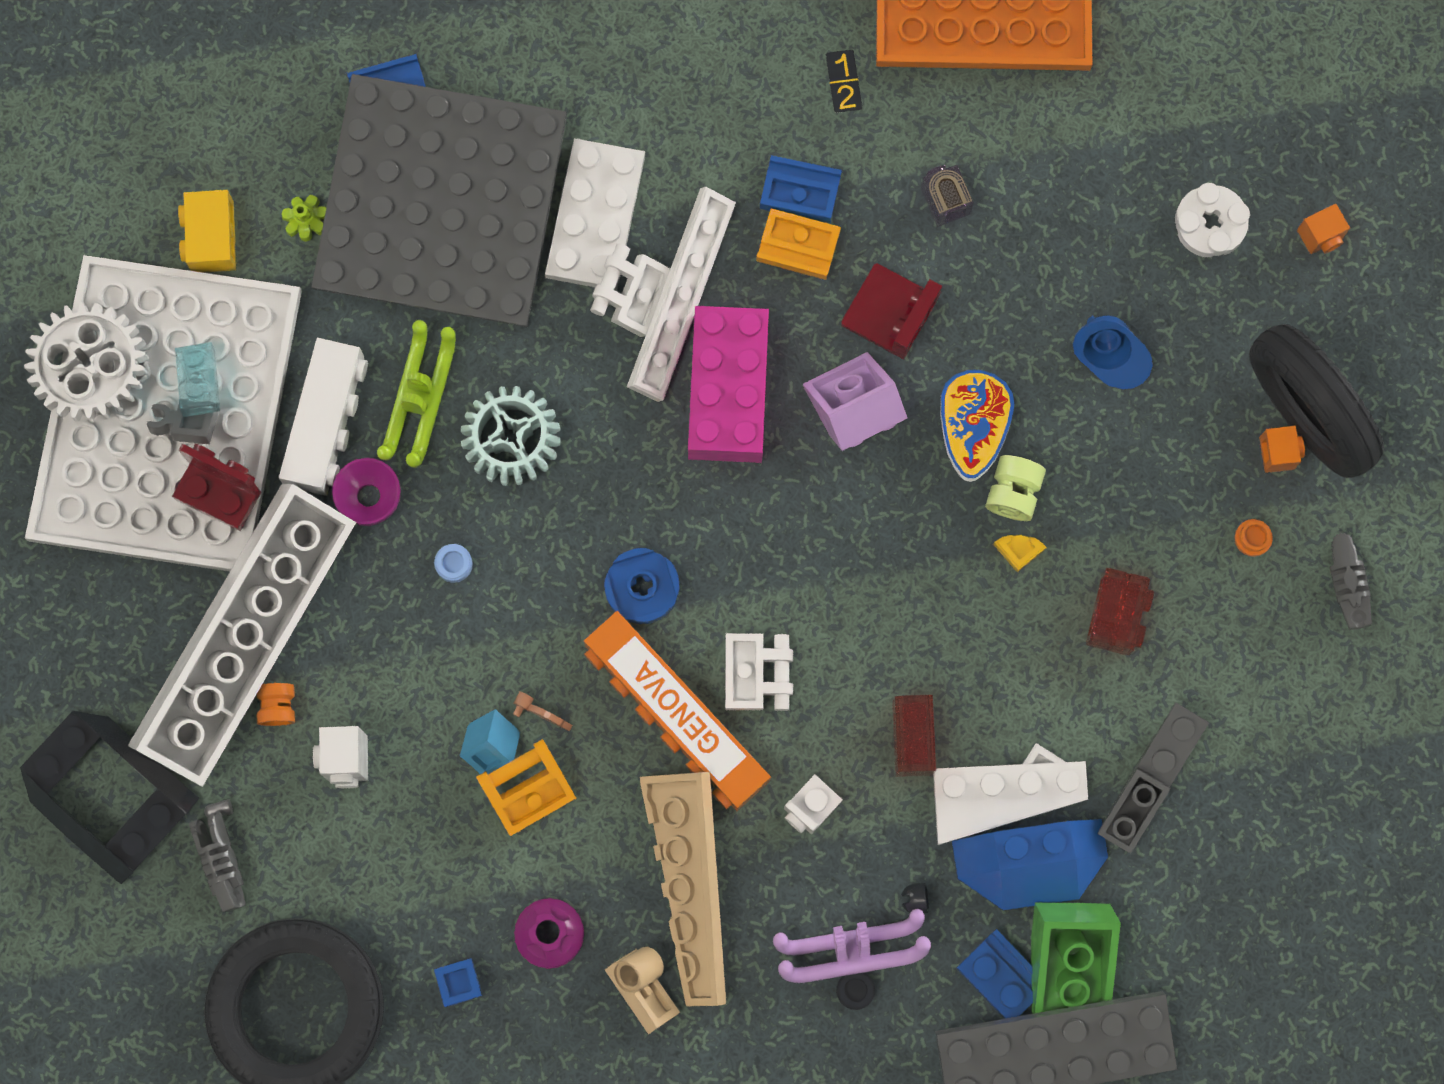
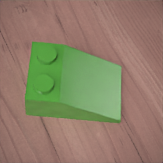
M1035 902L1031 934L1032 1014L1112 1000L1121 923L1110 904Z

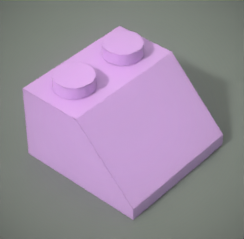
M868 352L803 384L829 436L842 451L849 447H855L861 444L863 440L881 431L889 430L897 423L907 419L895 382Z

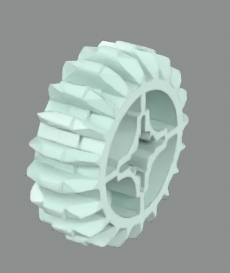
M501 386L499 388L500 397L494 399L493 394L487 391L485 397L488 403L484 405L481 401L475 400L473 405L478 413L466 412V420L473 425L461 426V433L468 436V438L461 441V446L463 449L470 450L465 455L469 463L477 461L474 467L477 474L488 469L486 478L492 482L499 473L501 474V484L505 486L509 482V476L514 475L516 484L522 485L523 479L521 474L527 472L529 478L535 480L537 476L533 468L537 466L541 471L546 472L549 468L543 458L556 459V452L549 447L560 446V438L552 435L560 431V425L557 422H551L556 417L553 409L544 411L547 406V401L544 398L533 403L535 399L534 391L529 390L524 398H522L520 387L515 386L512 395L507 396L505 387ZM505 410H520L528 413L532 418L512 419L508 417ZM494 416L497 422V429L492 435L488 436V441L481 444L482 430L487 421ZM503 423L506 424L508 430L513 429V433L517 430L516 441L519 449L516 448L513 442L508 441V437L504 441L506 436ZM541 427L539 443L528 456L524 443L527 438L533 435V430ZM503 451L510 452L517 461L503 462L492 458L488 454L492 452L495 454Z

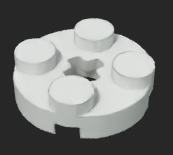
M1213 183L1202 184L1199 188L1190 191L1177 208L1175 223L1180 242L1189 251L1202 257L1229 254L1241 244L1246 236L1250 211L1242 199L1232 190L1223 186H1216ZM1205 214H1216L1219 217L1218 222L1221 223V227L1219 228L1214 225L1211 229L1205 226L1207 220L1202 216Z

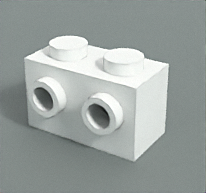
M358 726L319 727V745H314L313 747L314 768H319L320 774L331 784H335V788H357L358 781H368V736Z

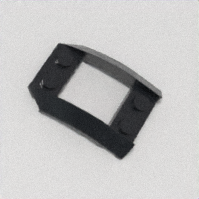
M72 711L20 767L30 803L117 882L122 884L200 798L162 764L129 747L128 744L132 738L110 717ZM100 737L157 788L106 844L49 793Z

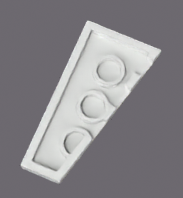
M1086 761L933 769L937 845L1088 800Z

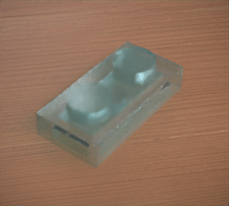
M212 342L175 348L179 405L182 416L189 417L220 411L216 356Z

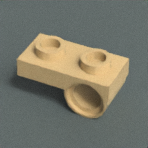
M642 947L638 950L635 949L614 962L605 971L642 1026L650 1034L678 1015L680 1011L658 981L664 969L660 955L650 947Z

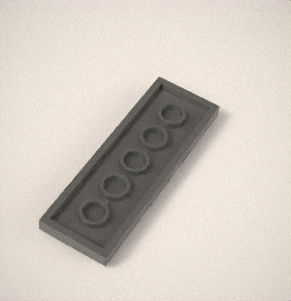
M1163 991L935 1031L943 1084H1099L1177 1070L1166 994Z

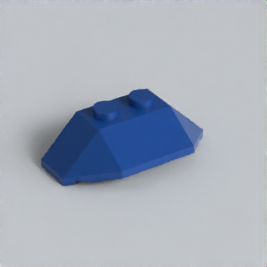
M1102 819L1065 821L991 832L952 841L957 878L1003 911L1031 907L1035 905V902L1058 903L1078 900L1108 858L1105 838L1098 834L1102 826Z

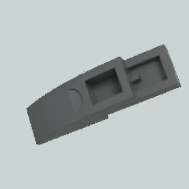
M1174 703L1111 807L1098 831L1100 836L1128 853H1132L1170 791V786L1208 726V721L1180 704Z

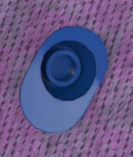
M1092 315L1088 318L1087 324L1075 335L1073 341L1074 354L1108 386L1119 389H1131L1143 384L1150 376L1153 366L1150 352L1121 319L1109 315L1099 317Z

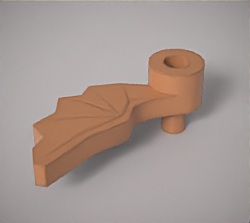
M519 691L513 703L517 706L513 713L514 716L520 718L523 710H527L567 731L571 730L573 725L538 706L532 705L534 698Z

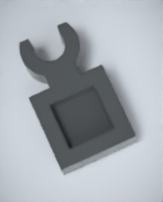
M179 402L177 411L170 410L164 404L152 405L151 409L154 416L163 417V419L158 422H147V427L151 434L159 436L170 432L173 441L210 445L218 417L215 405Z

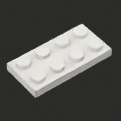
M574 138L547 262L546 278L590 287H596V285L601 284L606 272L604 264L608 255L613 254L616 244L627 246L645 160V151ZM619 279L614 289L615 291L618 289Z

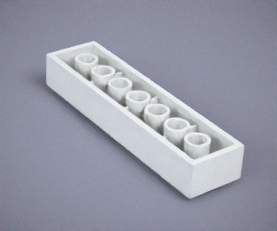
M282 484L128 746L203 787L356 522L294 484Z

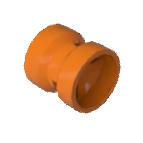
M268 683L261 685L256 694V698L260 701V710L257 712L258 725L282 726L295 723V711L291 708V700L295 697L293 684Z

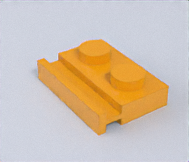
M771 208L756 261L827 280L841 227Z

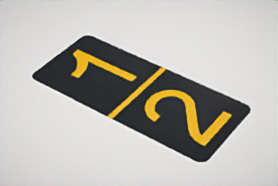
M844 50L826 53L834 112L861 110L862 101L854 51Z

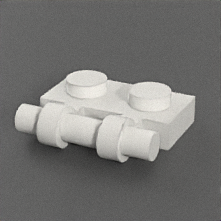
M616 244L613 254L608 255L604 264L606 272L600 285H596L592 294L594 302L590 311L596 315L604 316L609 304L616 308L611 322L640 337H644L647 334L670 268L644 254L637 255L634 264L626 261L630 248L623 244ZM620 275L628 278L622 294L614 290Z
M726 633L725 710H763V695L774 696V710H789V696L793 695V683H789V663L793 662V650L789 649V635H774V649L763 648V634ZM763 662L774 663V682H763Z

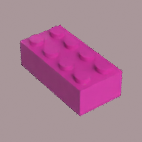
M695 306L688 460L762 463L769 309Z

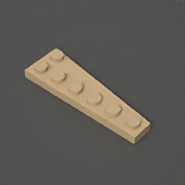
M710 772L640 777L648 823L654 825L657 845L653 846L656 861L661 860L665 883H661L663 896L669 899L672 913L669 926L676 948L675 955L686 1006L726 1004Z

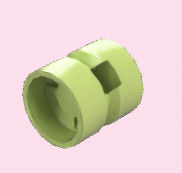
M1000 456L994 475L998 484L991 486L985 507L992 513L1018 521H1031L1037 498L1033 493L1040 491L1046 469L1040 464L1022 457Z

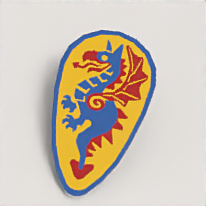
M966 370L954 375L945 383L941 394L940 416L947 454L960 477L969 482L979 479L995 462L1008 433L1014 410L1013 393L1007 383L995 374L982 370Z

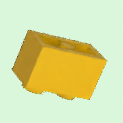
M229 191L184 192V205H179L178 207L180 226L185 227V240H180L179 242L181 261L186 262L190 270L195 272L236 270L234 201Z

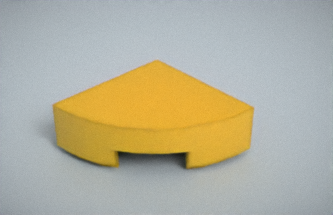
M1007 535L998 539L993 544L1016 572H1019L1047 548L1036 538L1022 535Z

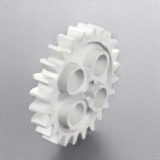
M83 302L79 303L77 313H73L66 305L64 306L65 317L60 319L52 312L50 314L53 321L51 326L40 322L39 326L44 332L42 337L31 335L30 338L37 345V348L26 349L25 351L30 358L34 359L33 362L24 365L28 372L34 373L27 381L32 387H38L34 395L39 400L46 398L44 406L51 411L57 407L56 413L61 418H64L70 412L71 418L75 422H79L82 414L85 413L87 419L92 423L95 421L96 412L100 411L106 419H109L110 407L114 406L118 411L122 412L123 407L120 401L123 398L131 402L135 400L129 392L131 388H143L136 378L137 376L148 375V371L139 363L149 360V357L145 352L138 351L146 346V343L142 337L135 338L139 330L135 325L128 326L130 320L127 316L122 314L116 318L117 312L111 306L103 314L102 307L96 302L91 312L88 311ZM100 331L99 338L94 343H84V339L89 332ZM110 343L115 344L113 348H108ZM69 352L68 359L63 364L54 365V359L59 353ZM88 357L92 364L85 367L82 361ZM120 360V366L116 371L112 373L105 372V367L109 361ZM66 376L63 382H59L60 377ZM89 381V387L84 393L74 394V388L79 382Z

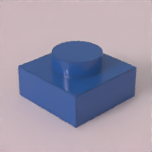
M472 958L434 969L444 1007L483 996Z

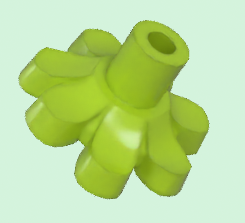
M309 195L305 202L300 197L293 198L291 200L293 208H285L282 211V219L289 222L285 228L286 233L292 237L299 232L300 239L304 242L312 239V231L321 235L323 229V222L321 220L325 218L326 207H318L320 200L314 195Z

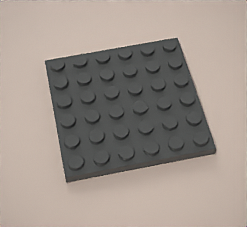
M352 74L311 288L319 291L528 328L567 112Z

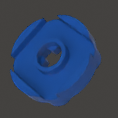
M647 548L632 549L619 555L609 568L604 582L605 594L611 609L614 612L618 611L627 622L649 624L662 619L675 607L679 594V578L674 565L666 557L664 558L661 554ZM643 577L645 582L651 581L653 587L648 589V594L645 596H641L639 592H633L631 587L636 585V578Z

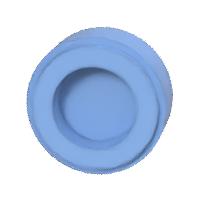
M449 544L442 547L437 552L434 560L438 575L443 580L451 583L460 582L467 578L473 565L472 558L467 549L458 544Z

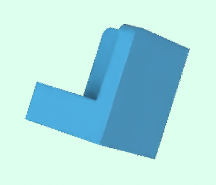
M495 709L469 723L460 757L480 774L485 771L489 774L514 760L520 731Z

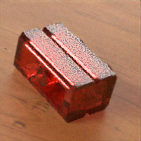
M1106 568L1103 571L1085 645L1123 655H1130L1135 647L1141 648L1146 631V626L1140 625L1143 611H1150L1154 596V590L1148 589L1150 582L1148 577L1129 574L1112 568Z
M933 695L895 696L892 701L894 755L896 756L895 777L933 776L936 772Z

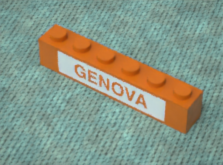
M618 611L584 640L585 647L588 649L584 655L598 671L604 667L614 677L609 683L623 698L629 694L638 703L634 710L646 724L650 726L655 722L664 732L660 738L673 753L679 750L683 752L690 760L686 764L690 772H710V781L715 787L711 794L725 809L732 806L738 811L770 782L771 776Z

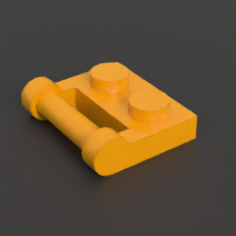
M543 739L534 743L533 749L489 774L485 771L476 776L510 836L576 799ZM541 761L544 763L546 769L501 795L498 793L497 786Z

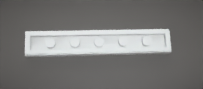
M707 187L700 188L627 385L628 388L658 402L664 400L695 316V306L699 305L736 202Z

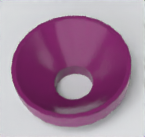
M361 458L348 463L339 471L333 482L332 496L337 510L358 525L371 526L385 521L394 513L400 501V483L395 472L390 466L374 458ZM367 486L376 487L380 492L379 501L370 507L363 506L358 500L359 492Z
M553 898L541 899L531 903L519 915L514 931L515 943L523 958L529 963L540 968H558L573 960L580 951L584 939V926L579 914L568 903ZM544 921H553L559 927V937L551 944H544L537 938V928Z

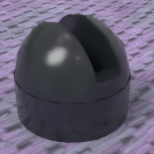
M914 883L904 888L901 896H910L911 902L903 903L902 907L909 913L914 909H920L924 914L929 913L926 883Z

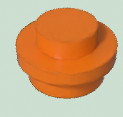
M1257 519L1246 520L1240 524L1234 537L1237 548L1243 554L1252 557L1264 554L1270 548L1273 541L1269 526Z

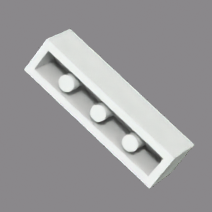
M321 338L316 339L279 474L282 484H294L304 491L326 496L329 487H333L335 477L340 471V466L336 465L339 451L344 452L348 444L349 430H345L348 416L354 417L358 406L359 397L354 395L358 381H364L368 368V361L364 360L360 347Z

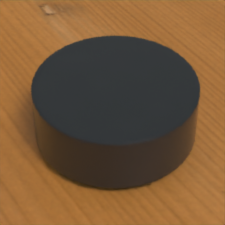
M864 972L842 976L836 986L837 998L848 1009H863L874 998V983Z

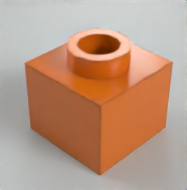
M1334 204L1305 218L1298 227L1297 232L1310 254L1321 249L1326 254L1344 243L1342 239L1350 230V226L1337 204Z
M1296 426L1266 429L1259 437L1265 473L1294 470L1301 463V458L1305 456L1304 441L1302 436L1297 437Z

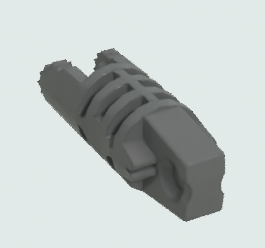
M1340 532V534H1336V537H1333L1331 542L1334 565L1330 566V572L1337 603L1341 608L1349 630L1366 628L1371 626L1372 618L1371 593L1363 560H1358L1352 537L1349 534H1342Z
M216 811L207 817L213 844L204 822L197 819L190 822L189 827L198 855L201 856V864L205 876L209 880L208 885L211 893L217 897L222 911L229 912L246 905L241 886L244 883L241 871L238 870V862L234 850L231 848L232 844L223 816L219 811Z

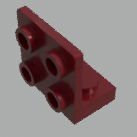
M876 263L873 265L843 317L841 325L904 360L937 303L942 285L929 279L925 288Z
M195 443L194 447L191 448L182 444L178 451L189 462V465L172 497L176 501L241 532L262 493L254 483L255 478L248 474L249 469L232 460H228L227 464L222 463L214 457L216 454L202 445Z

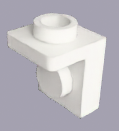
M814 774L784 806V810L789 813L785 819L798 832L802 833L806 829L809 833L813 834L843 799Z

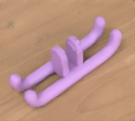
M914 909L911 911L909 918L904 921L868 928L866 922L857 923L856 930L844 931L842 926L833 927V934L799 940H789L786 934L777 933L773 938V944L776 950L783 954L803 955L835 949L837 957L836 962L807 967H793L790 961L784 960L778 966L779 974L784 980L789 982L806 983L915 963L923 959L931 948V942L925 936L919 937L916 940V944L908 949L870 955V943L900 938L916 932L922 927L925 915L922 910Z

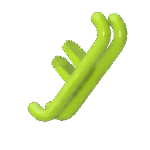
M417 320L412 325L413 336L385 439L383 445L377 450V455L381 460H390L396 452L407 411L420 414L421 419L411 453L406 456L407 465L413 468L419 467L426 455L456 342L454 329L451 327L443 328L441 331L440 350L432 379L426 374L419 373L428 332L427 325L422 320Z

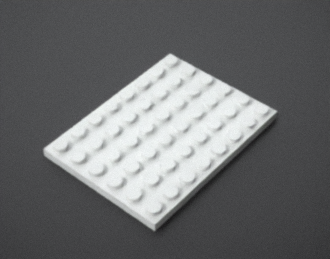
M84 255L72 312H78L80 302H83L88 311L91 312L96 302L102 307L103 314L111 306L117 312L116 318L122 314L126 315L130 320L128 326L135 325L139 330L135 338L142 337L146 343V346L138 351L145 352L149 357V360L139 363L148 371V375L137 376L136 379L142 384L143 388H131L129 391L135 399L134 402L123 398L120 401L123 411H118L114 406L110 407L109 419H106L99 411L96 412L95 421L92 423L87 419L85 413L82 414L79 422H75L71 418L70 412L64 418H61L56 413L57 407L51 410L25 539L29 542L231 571L258 524L302 293L300 287ZM100 331L89 332L84 339V343H94L99 338ZM110 343L108 348H113L115 344ZM63 352L61 364L68 359L69 352ZM88 357L82 361L85 367L92 364ZM120 360L109 361L105 367V372L112 373L116 371L120 366ZM66 376L60 377L59 382H63ZM89 381L79 382L74 388V394L84 393L89 387ZM179 402L216 406L218 417L210 445H199L213 451L216 454L214 457L224 464H227L228 460H232L249 469L248 474L255 478L254 483L262 492L241 532L176 501L172 497L189 465V462L178 450L182 444L193 448L195 443L173 441L170 432L159 436L151 434L147 427V422H158L163 419V417L154 416L151 409L152 405L164 404L174 411H177Z

